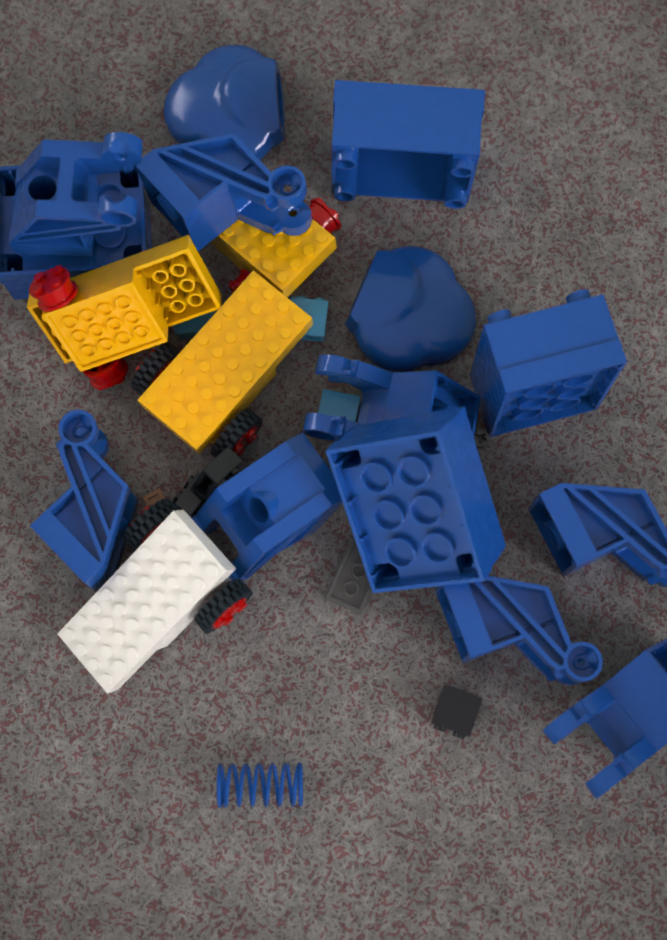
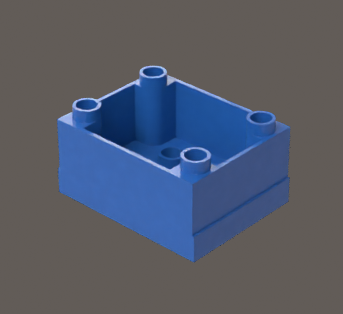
M335 80L332 136V194H334V198L339 201H353L356 199V195L433 200L444 201V205L448 208H464L469 200L480 156L481 122L484 114L485 90Z
M21 165L0 167V283L4 284L14 300L28 299L29 287L34 280L33 277L39 272H45L61 265L69 271L70 278L152 248L150 200L137 169L133 166V170L127 173L119 171L96 175L99 183L98 198L104 194L114 200H121L125 196H130L136 199L138 208L135 224L121 227V230L94 234L92 257L14 253L9 245V237L14 212L16 171Z
M582 289L569 294L565 298L567 304L512 317L510 310H500L487 317L488 324L483 326L470 377L475 394L481 397L479 407L490 437L598 409L627 363L603 294L591 297L588 289Z
M465 406L355 425L339 441H335L326 450L373 593L485 581L492 570V566L505 549L506 544Z

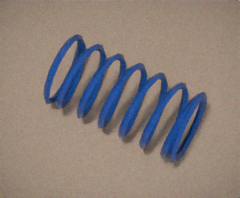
M260 762L255 767L253 786L250 767L247 763H244L242 766L240 781L238 780L237 768L234 763L229 765L226 782L223 765L219 763L217 767L216 791L219 808L222 806L226 808L228 806L232 768L235 780L236 802L239 808L242 804L245 769L248 778L250 806L252 808L255 806L259 771L263 804L265 807L268 806L272 769L277 806L280 807L282 805L285 771L287 773L290 805L292 807L295 806L297 785L298 804L300 807L303 805V765L301 762H298L295 767L293 790L290 768L287 762L282 766L280 788L277 769L273 762L268 768L266 785L263 766Z

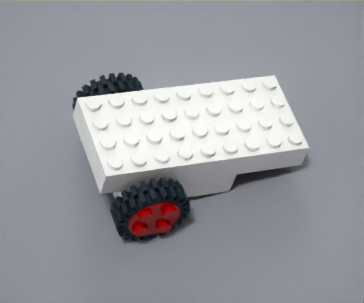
M164 498L161 501H157L155 505L146 506L141 511L142 515H138L128 525L122 538L134 553L58 632V636L107 694L118 690L156 650L167 647L193 620L205 634H209L223 625L227 626L234 620L233 616L246 608V602L249 601L253 594L241 578L231 582L232 579L229 576L236 568L184 510H179L170 498Z

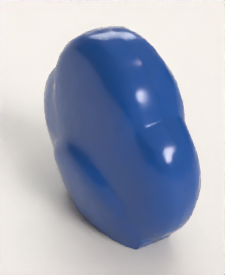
M224 45L205 54L194 68L183 73L174 81L166 96L164 118L174 140L178 144L234 133L261 160L275 145H278L285 139L282 79L276 60L265 57L255 49L244 45Z
M403 246L389 251L378 250L353 302L345 326L353 333L360 350L372 363L388 371L408 372L422 365H440L456 358L469 345L474 336L476 316L471 297L457 282L451 266L443 257L427 248Z

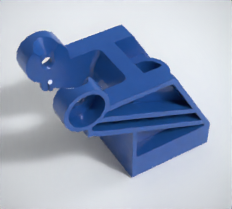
M124 132L109 133L104 136L103 142L42 140L16 171L14 212L9 237V245L13 252L92 257L95 233L121 230V227L135 224L138 208L136 199L125 196L121 200H114L105 194L98 198L99 183L96 175L132 171L133 166L141 163L143 141L133 134Z
M234 133L156 148L142 157L141 163L135 166L150 202L182 237L190 236L197 251H200L237 220L264 232L271 233L273 236L281 231L290 236L301 235L310 228L312 223L311 209L303 202L307 194V187L302 171L294 166L287 165L270 172ZM290 186L292 190L285 192L284 188ZM293 210L297 212L295 216L289 215Z
M324 354L318 357L315 374L327 375L330 382L348 383L361 390L363 397L358 422L347 420L345 416H330L320 413L306 414L302 432L307 436L327 441H339L355 425L465 406L474 437L481 397L438 371L393 373L368 363L349 360L341 356Z
M72 410L66 413L60 420L58 430L62 439L56 443L72 487L39 516L30 527L86 585L97 592L119 569L126 542L122 537L128 525L134 519L139 500L130 491V487L103 460L108 453L109 442L104 432L98 428L92 415L84 410Z
M301 433L285 441L217 487L198 513L191 518L206 535L216 531V527L221 525L239 552L238 557L232 562L236 569L229 576L232 579L231 582L238 578L244 581L277 553L316 532L343 502L333 473L304 433Z
M560 483L540 493L528 507L563 577L612 554L635 575L642 578L643 581L646 580L649 585L656 583L661 587L667 588V529L645 489Z
M487 576L485 581L437 586L435 589L462 663L515 645L548 681L557 680L564 685H576L592 680L598 676L602 669V655L597 647L587 642L571 643L549 586Z
M667 639L643 651L605 684L580 700L543 729L544 734L555 745L578 727L587 723L615 757L614 761L585 783L595 799H598L667 744Z

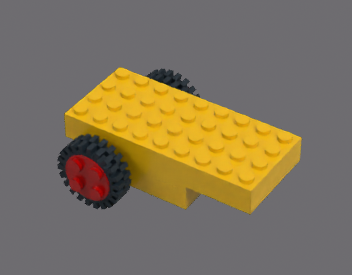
M253 270L182 351L178 350L170 342L162 343L160 347L154 348L149 353L148 358L144 359L145 362L137 366L134 373L135 376L132 377L131 388L141 395L138 402L145 410L198 454L212 442L213 448L210 454L215 458L227 447L237 453L240 458L244 454L246 446L251 445L257 439L258 435L256 433H258L263 423V419L247 407L275 377L278 364L313 326V318Z

